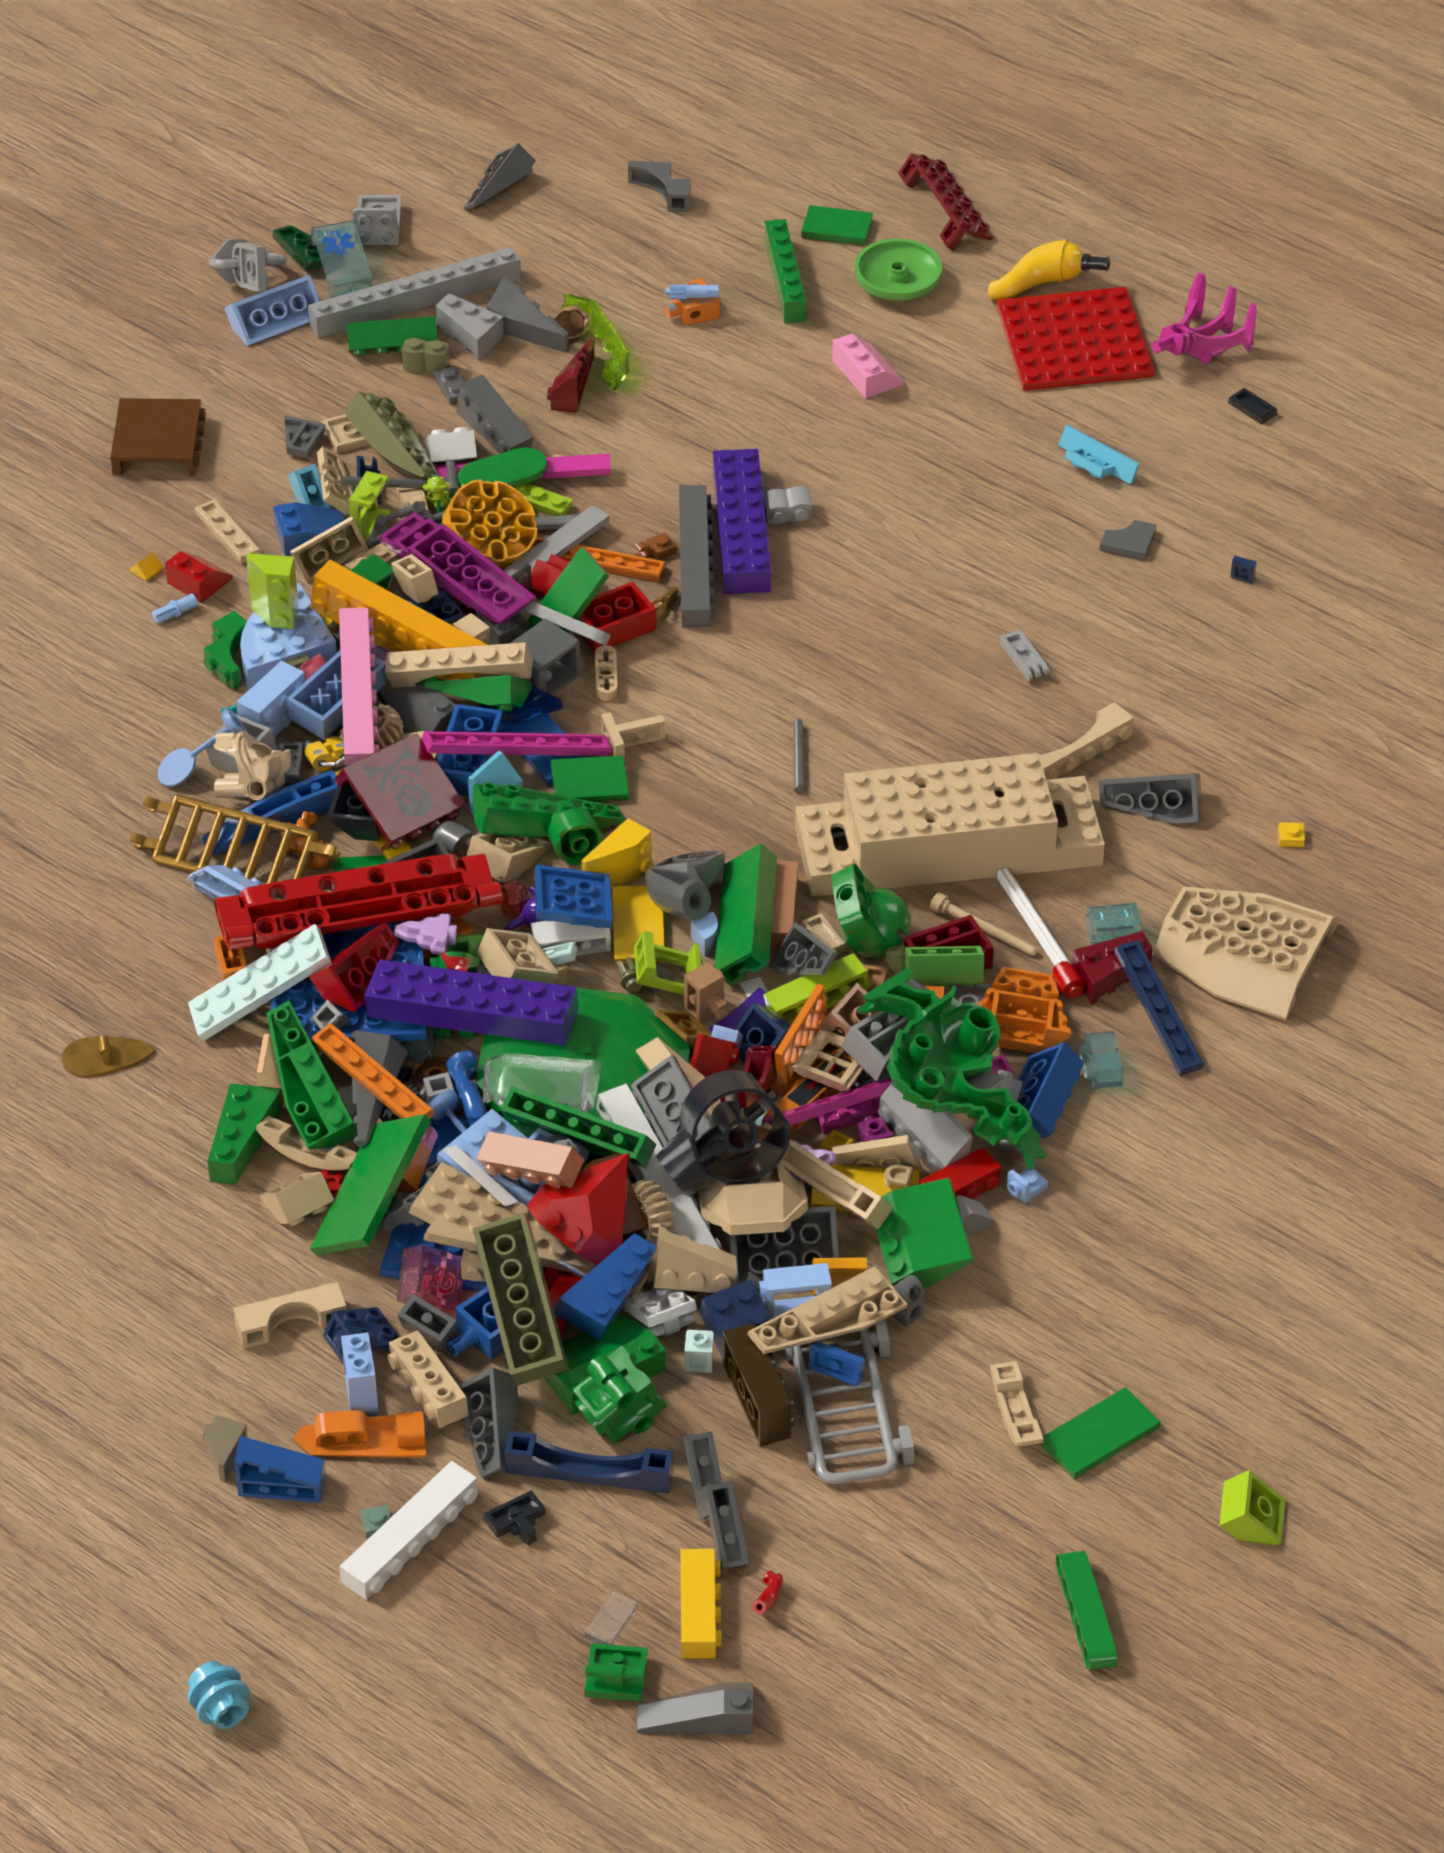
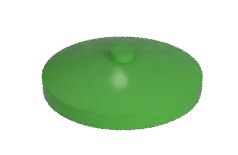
M901 238L885 239L868 245L857 255L854 274L858 284L865 291L876 297L888 300H910L922 297L937 287L942 277V262L938 254L923 243Z

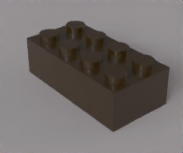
M754 1323L723 1331V1367L761 1447L791 1438V1426H794L791 1409H794L795 1405L791 1393H786L784 1389L785 1382L781 1372L777 1373L775 1370L776 1365L773 1354L771 1352L763 1354L747 1335L748 1331L756 1328Z

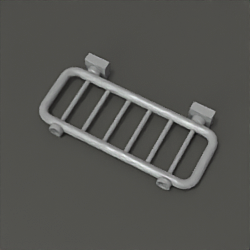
M885 1319L874 1324L875 1332H870L869 1328L860 1330L859 1340L833 1343L839 1344L841 1348L862 1344L865 1366L867 1367L870 1381L860 1383L857 1387L850 1384L811 1391L807 1375L820 1373L812 1369H806L803 1354L811 1353V1347L802 1348L799 1345L785 1349L787 1362H794L812 1449V1452H807L809 1469L816 1468L819 1478L824 1482L842 1484L887 1476L897 1467V1455L899 1454L902 1455L904 1465L915 1463L914 1446L909 1425L899 1426V1438H893L874 1348H878L880 1358L890 1357V1339ZM871 1387L874 1403L815 1412L812 1396ZM876 1408L879 1421L877 1425L819 1433L816 1417ZM881 1430L884 1446L824 1455L821 1439ZM885 1451L887 1457L886 1464L882 1466L841 1473L829 1472L825 1462L827 1460Z

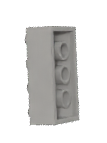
M892 1085L880 1097L879 1116H882L884 1122L888 1123L895 1130L897 1136H909L918 1158L920 1157L926 1163L932 1174L970 1154L972 1136L949 1111L933 1113L932 1110L916 1108L915 1104L903 1100V1094Z

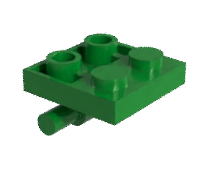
M591 1643L588 1665L586 1664L585 1697L642 1702L648 1648Z

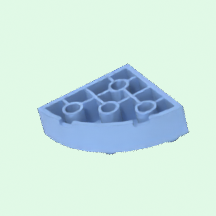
M300 583L297 584L299 610L294 629L270 627L255 612L250 616L243 629L240 646L244 679L249 690L280 661L285 662L307 654L311 659L321 654L327 662L337 653L336 640L319 613L310 608L311 601Z

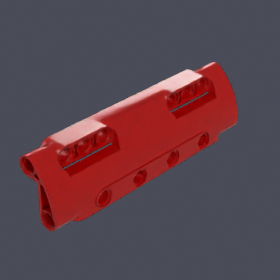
M484 853L465 856L461 859H458L455 854L435 855L248 887L241 891L240 896L231 895L214 898L219 928L229 950L258 946L262 949L276 948L314 924L318 925L324 937L325 934L377 926L385 921L387 924L400 921L420 922L424 918L436 917L438 914H449L451 918L471 913L473 909L503 903L499 882L493 883Z

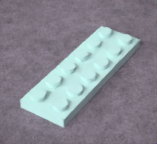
M314 924L308 929L303 930L300 934L282 943L279 947L188 1002L198 1036L205 1041L331 963L321 930L318 926Z

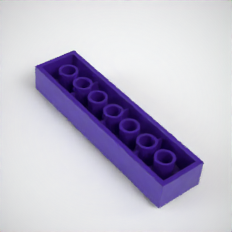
M758 449L713 451V480L724 594L771 592V567Z
M379 960L364 996L367 1015L370 1018L558 1045H566L579 1010L577 987L387 960Z

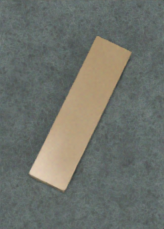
M215 499L195 507L196 515L241 565L247 563V553L261 554V550Z

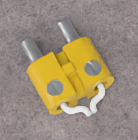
M331 734L326 738V743L323 744L321 741L312 743L310 740H306L304 742V754L315 770L325 771L332 769L331 766L339 767L345 765L344 743H342L339 736Z

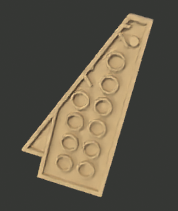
M443 1162L440 1163L409 1211L410 1214L431 1224L424 1235V1240L478 1252L472 1228L525 1213L531 1224L541 1266L569 1272L556 1264V1260L560 1258L586 1275L596 1267L595 1264L576 1254L539 1224L525 1204L516 1202L504 1206L474 1178Z

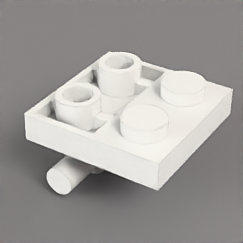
M655 1288L647 1292L634 1294L624 1304L625 1311L649 1327L648 1330L655 1337L671 1335L680 1331L681 1327L695 1322V1317L691 1313L697 1310L695 1300L681 1290Z

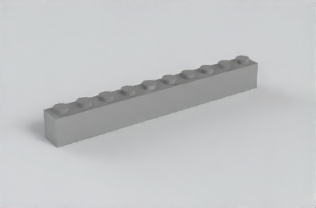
M512 247L504 248L499 251L308 305L309 324L316 337L321 338L347 330V323L380 321L436 305L447 294L460 298L498 287L503 278L516 282L521 280L520 258Z

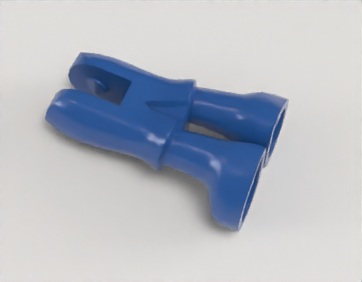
M466 1050L453 1055L447 1061L446 1066L451 1082L456 1088L459 1100L463 1105L466 1121L469 1126H472L487 1113V1109L478 1091L477 1084L473 1082L476 1080L478 1070L475 1065L477 1063L476 1054L473 1051Z

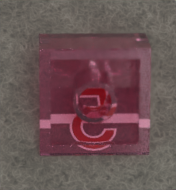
M423 1244L404 1249L397 1301L406 1304L414 1294L437 1309L455 1310L460 1304L463 1280L461 1274L462 1257Z

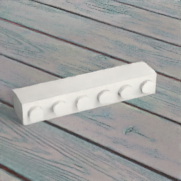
M451 1461L339 1566L341 1583L365 1600L373 1593H378L392 1575H397L411 1557H416L429 1540L435 1539L440 1530L447 1523L454 1521L467 1504L470 1505L474 1502L478 1495L477 1477Z

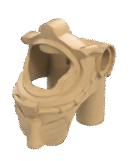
M247 731L237 734L235 732L216 733L215 750L233 755L238 767V773H226L224 778H217L215 780L214 792L217 798L250 797L253 800H261L283 787L285 783L284 773L291 766L290 749L281 751V749L272 750L268 745L260 743L248 734Z

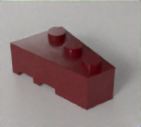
M972 915L903 937V945L905 947L981 946L984 953V969L993 968L994 947Z
M1143 931L1073 950L1072 964L1086 984L1084 993L1091 1005L1098 1002V998L1106 993L1111 994L1116 991V987L1123 982H1130L1114 952L1116 946L1139 940L1152 965L1153 947Z

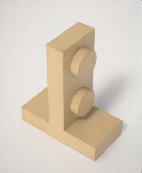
M611 712L601 714L602 733L606 735L612 748L611 754L612 756L623 755L624 762L625 747L665 739V720L663 715L616 725Z

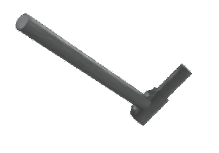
M448 460L446 462L447 476L444 480L450 484V487L446 488L445 491H449L450 497H454L460 488V484L456 474L455 462ZM341 476L340 485L358 486L363 477ZM388 478L384 487L423 489V485L427 484L428 480Z

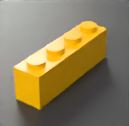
M680 1549L682 1659L716 1658V1647H721V1630H716L715 1624L721 1623V1606H715V1600H721V1584L715 1583V1577H720V1560H714V1549Z

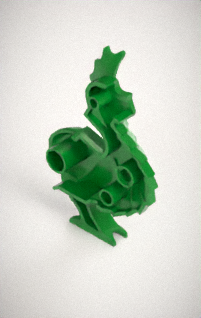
M907 967L863 995L862 998L867 1002L858 1007L857 1012L867 1014L872 1011H882L910 1020L904 1030H898L894 1045H892L889 1051L890 1060L886 1066L892 1078L891 1085L903 1094V1100L915 1104L916 1108L932 1110L933 1113L949 1111L951 1114H967L969 1118H978L979 1120L973 1130L975 1135L990 1142L993 1147L1001 1140H1006L1015 1146L1018 1145L1029 1170L1033 1169L1035 1159L1043 1160L1046 1154L1039 1144L1041 1135L1034 1129L1029 1111L1011 1098L1008 1088L979 1089L971 1086L965 1080V1078L986 1073L992 1068V1061L995 1057L992 1052L996 1049L1000 1039V1026L990 1010L974 1002L962 1004L953 998L956 986H952L950 992L938 1000L934 990L916 989L906 984L911 975L910 967Z

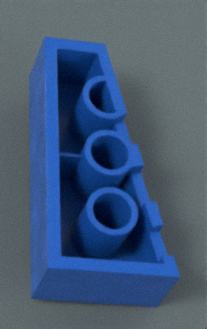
M634 1233L558 1299L554 1314L600 1341L651 1265L657 1246Z

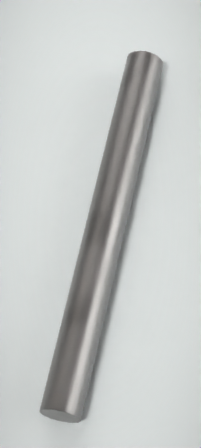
M795 719L793 721L794 791L802 793L804 791L803 721Z

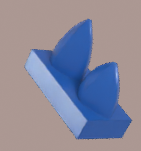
M816 1341L812 1345L809 1369L856 1387L862 1382L865 1359L861 1355H854L843 1351L839 1344L827 1345Z

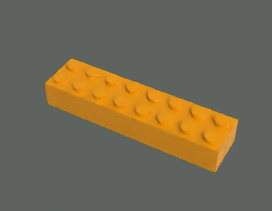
M330 559L314 576L310 608L339 625V609L368 608V618L373 617L374 632H369V635H374V643L390 652L487 645ZM452 673L436 677L446 681L485 677L486 674Z

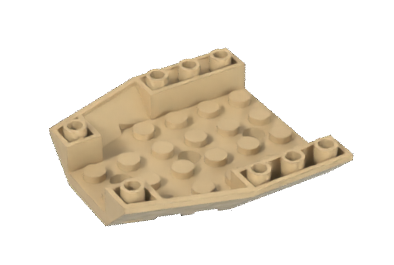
M1183 886L1165 917L1153 956L1217 998L1286 1021L1295 1004L1296 990L1325 936H1332L1340 918L1264 893ZM1198 912L1202 915L1197 916L1193 915V913ZM1245 927L1248 928L1249 931H1241L1239 929ZM1289 943H1294V944H1296L1297 946H1296V947H1289V946H1287V945H1288Z

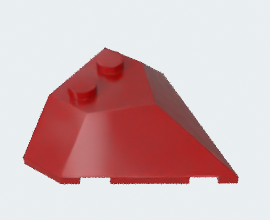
M630 1153L579 1171L572 1188L566 1186L555 1188L547 1183L541 1185L526 1206L539 1224L576 1254L596 1266L624 1243L622 1234L626 1216L628 1188L626 1177Z

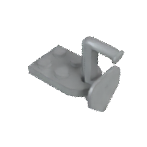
M229 239L223 243L210 259L209 265L227 283H237L240 287L264 292L267 291L266 285L268 284L266 266L285 264L287 259L284 255L273 253L270 250L265 251V247L248 243L244 239Z

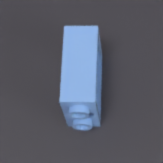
M828 1263L763 1270V1281H759L760 1297H763L761 1299L771 1319L831 1289ZM816 1290V1296L774 1300V1294Z
M361 1333L341 1336L350 1410L363 1411L367 1417L379 1416L376 1378L369 1334Z

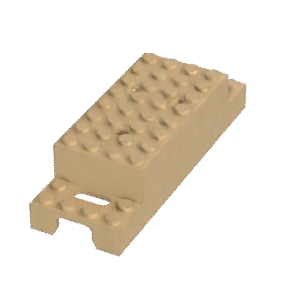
M1039 753L844 773L843 802L795 806V830L810 897L834 895L831 875L853 864L860 868L862 874L875 887L885 889L997 877V871L1003 868H1008L1012 875L1103 865L1105 844L1086 777L1078 776L1046 780ZM1053 804H1060L1063 807L1068 824L1066 827H1057L1058 821ZM841 827L845 830L849 847L847 850L838 851L835 849L831 834L832 828Z

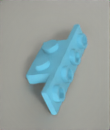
M1065 425L1058 446L1067 450L1064 458L1071 461L1073 466L1090 471L1089 474L1096 478L1114 475L1130 485L1133 484L1140 463L1081 431Z

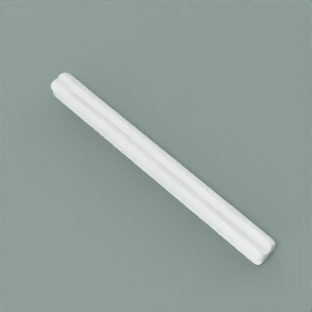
M1008 868L999 869L997 871V879L1053 964L1056 965L1062 961H1068L1071 964Z

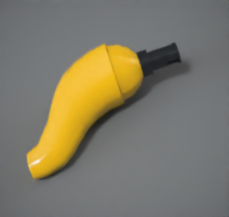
M1069 240L1045 243L1025 254L1012 270L1001 279L990 282L988 297L990 300L1013 298L1041 284L1066 282V280L1078 276L1082 271H1090V269L1109 271L1110 257L1091 256V254H1085L1075 243L1069 242Z

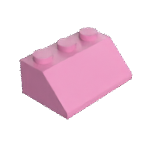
M853 333L833 340V362L865 399L904 385V380L871 343Z

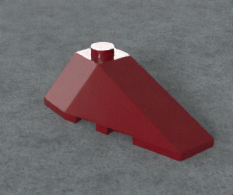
M594 339L587 341L555 377L552 387L548 388L547 400L550 401L551 410L578 412L595 358Z

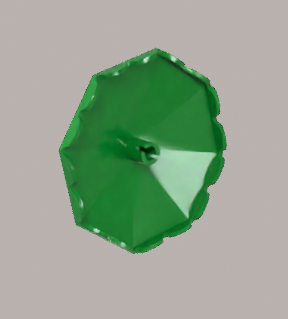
M577 987L579 1010L566 1045L484 1034L475 1083L485 1104L497 1113L502 1112L506 1121L529 1138L538 1128L511 1119L501 1110L511 1086L602 1119L596 1108L598 1094L627 1084L630 1091L633 1092L631 1084L649 1072L635 1050L658 1037L688 1063L690 1046L654 1014L655 1012L637 995ZM639 1102L640 1109L642 1110V1112H645L641 1103ZM651 1123V1128H652L653 1132L656 1133V1131H655V1129H654V1127H653V1125H652V1123ZM585 1146L588 1149L589 1154L607 1155L606 1153Z

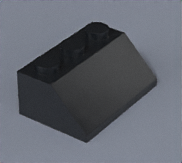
M350 783L341 787L337 785L327 819L355 840L379 841L382 831Z

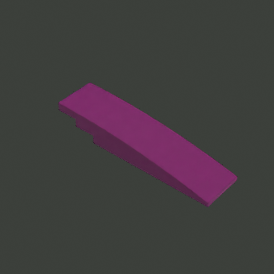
M414 512L379 536L380 543L389 548L399 558H404L410 554L414 555L432 569L436 585L500 625L536 600V596L444 523L438 525L430 518L424 520Z

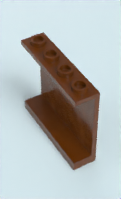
M120 398L110 457L112 475H122L124 461L188 462L190 476H194L195 467L200 465V454L197 452L202 450V439L200 438L204 436V424L202 422L206 421V409L202 408L201 399Z

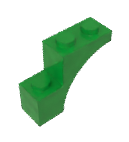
M235 611L212 623L213 643L203 648V662L206 669L215 673L224 684L229 685L233 690L242 686L240 668L235 664L233 658L241 647L242 632L247 623Z

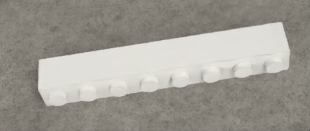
M624 1084L598 1094L596 1108L602 1119L645 1134L657 1144L647 1168L630 1162L628 1165L637 1182L641 1180L656 1181L658 1185L662 1186L663 1192L667 1193V1199L671 1201V1209L674 1211L673 1218L676 1220L674 1223L676 1229L674 1234L689 1237L691 1241L701 1245L707 1244L722 1250L719 1240L713 1238L710 1233L708 1221L701 1217L694 1196L688 1197L657 1159L656 1155L662 1150L663 1144L658 1134L653 1132L647 1114L640 1109L639 1100L634 1091L631 1092L628 1085Z

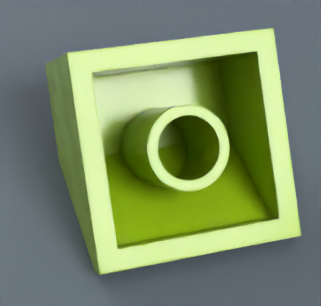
M1252 1471L1243 1472L1224 1481L1219 1526L1237 1540L1273 1545L1281 1544L1286 1498Z

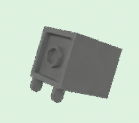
M544 619L511 643L526 642L533 657L531 678L523 679L532 683V689L528 697L539 704L551 705L553 703L552 695L580 676L579 640L563 631L558 625Z

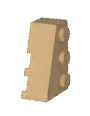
M662 1226L658 1227L657 1250L653 1269L654 1288L717 1293L736 1285L737 1263L735 1255L707 1244L701 1245L691 1241L687 1236L671 1233Z

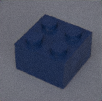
M752 1280L703 1298L699 1310L708 1331H713L714 1333L713 1340L722 1357L723 1331L751 1323L758 1327L771 1320Z

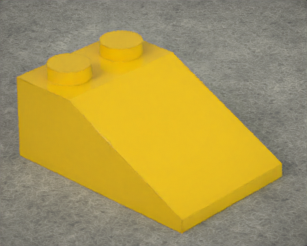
M628 818L582 860V871L610 874L611 889L612 886H621L637 880L653 864L652 832Z

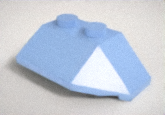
M224 865L206 866L187 877L196 890L212 899L231 895L240 896L242 890L262 885L255 878L251 880L246 878V875L239 869L233 867L231 870Z

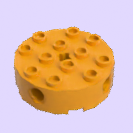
M473 480L460 487L442 517V523L502 570L526 554L537 537L536 521L534 519L536 515L533 506L521 492L507 483L496 480L494 483Z

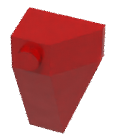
M385 921L331 959V963L310 975L309 978L323 999L354 1012L365 1003L364 996L379 960L390 961L399 941Z

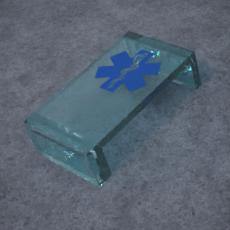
M353 220L311 228L312 246L316 245L328 281V295L330 299L360 289L373 287L372 274Z

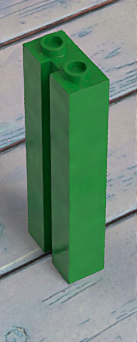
M761 843L725 863L723 870L715 968L723 973L725 982L730 986L745 979L747 971L750 970L754 974L769 965L777 856Z

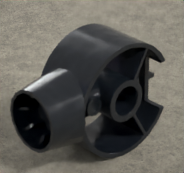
M740 1070L720 1071L701 1080L689 1092L680 1112V1131L662 1148L656 1157L670 1177L688 1197L717 1180L733 1184L751 1182L771 1172L784 1157L790 1141V1123L774 1103L778 1099L774 1091L767 1094L751 1073ZM751 1092L762 1095L774 1110L771 1129L758 1126L754 1122L766 1112L757 1100L745 1109L738 1102L737 1093ZM725 1097V1101L719 1103L712 1111V1127L701 1134V1137L696 1140L697 1127L704 1113L716 1101ZM757 1143L761 1144L756 1150L742 1158L729 1161L715 1160L728 1150L738 1154L746 1153L753 1149Z

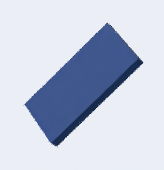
M541 705L503 721V733L565 734ZM522 755L547 786L553 784L550 767L551 760L586 758L585 756Z

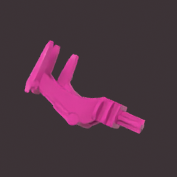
M1197 273L1189 292L1184 318L1179 323L1171 324L1162 329L1160 339L1151 343V347L1154 348L1153 352L1157 354L1167 350L1176 356L1189 352L1192 357H1198L1203 364H1208L1212 357L1242 344L1247 352H1250L1251 347L1254 345L1256 305L1253 302L1250 304L1244 327L1231 333L1234 325L1237 294L1236 288L1229 286L1220 314L1206 325L1190 328L1189 325L1192 318L1201 319L1205 300L1206 277L1205 274ZM1220 329L1228 333L1227 335L1213 336Z

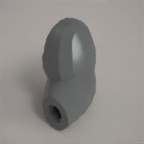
M711 850L676 855L649 868L645 878L650 899L658 908L667 913L694 921L703 919L709 912L711 905L708 889L720 878L724 870L725 852Z

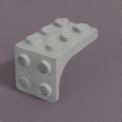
M358 195V206L353 210L355 245H399L401 195Z

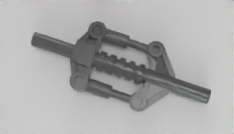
M415 501L411 506L397 510V513L392 515L377 516L370 539L364 541L368 549L381 544L379 536L386 532L387 522L398 517L401 519L416 512L424 520L430 518L435 523L442 522L445 511L431 515L423 507L422 502Z

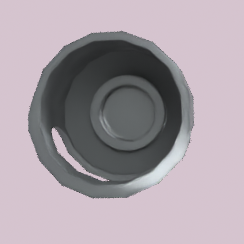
M447 821L438 826L434 832L433 839L440 837L448 853L453 854L455 847L463 836L470 834L472 837L477 834L457 822Z

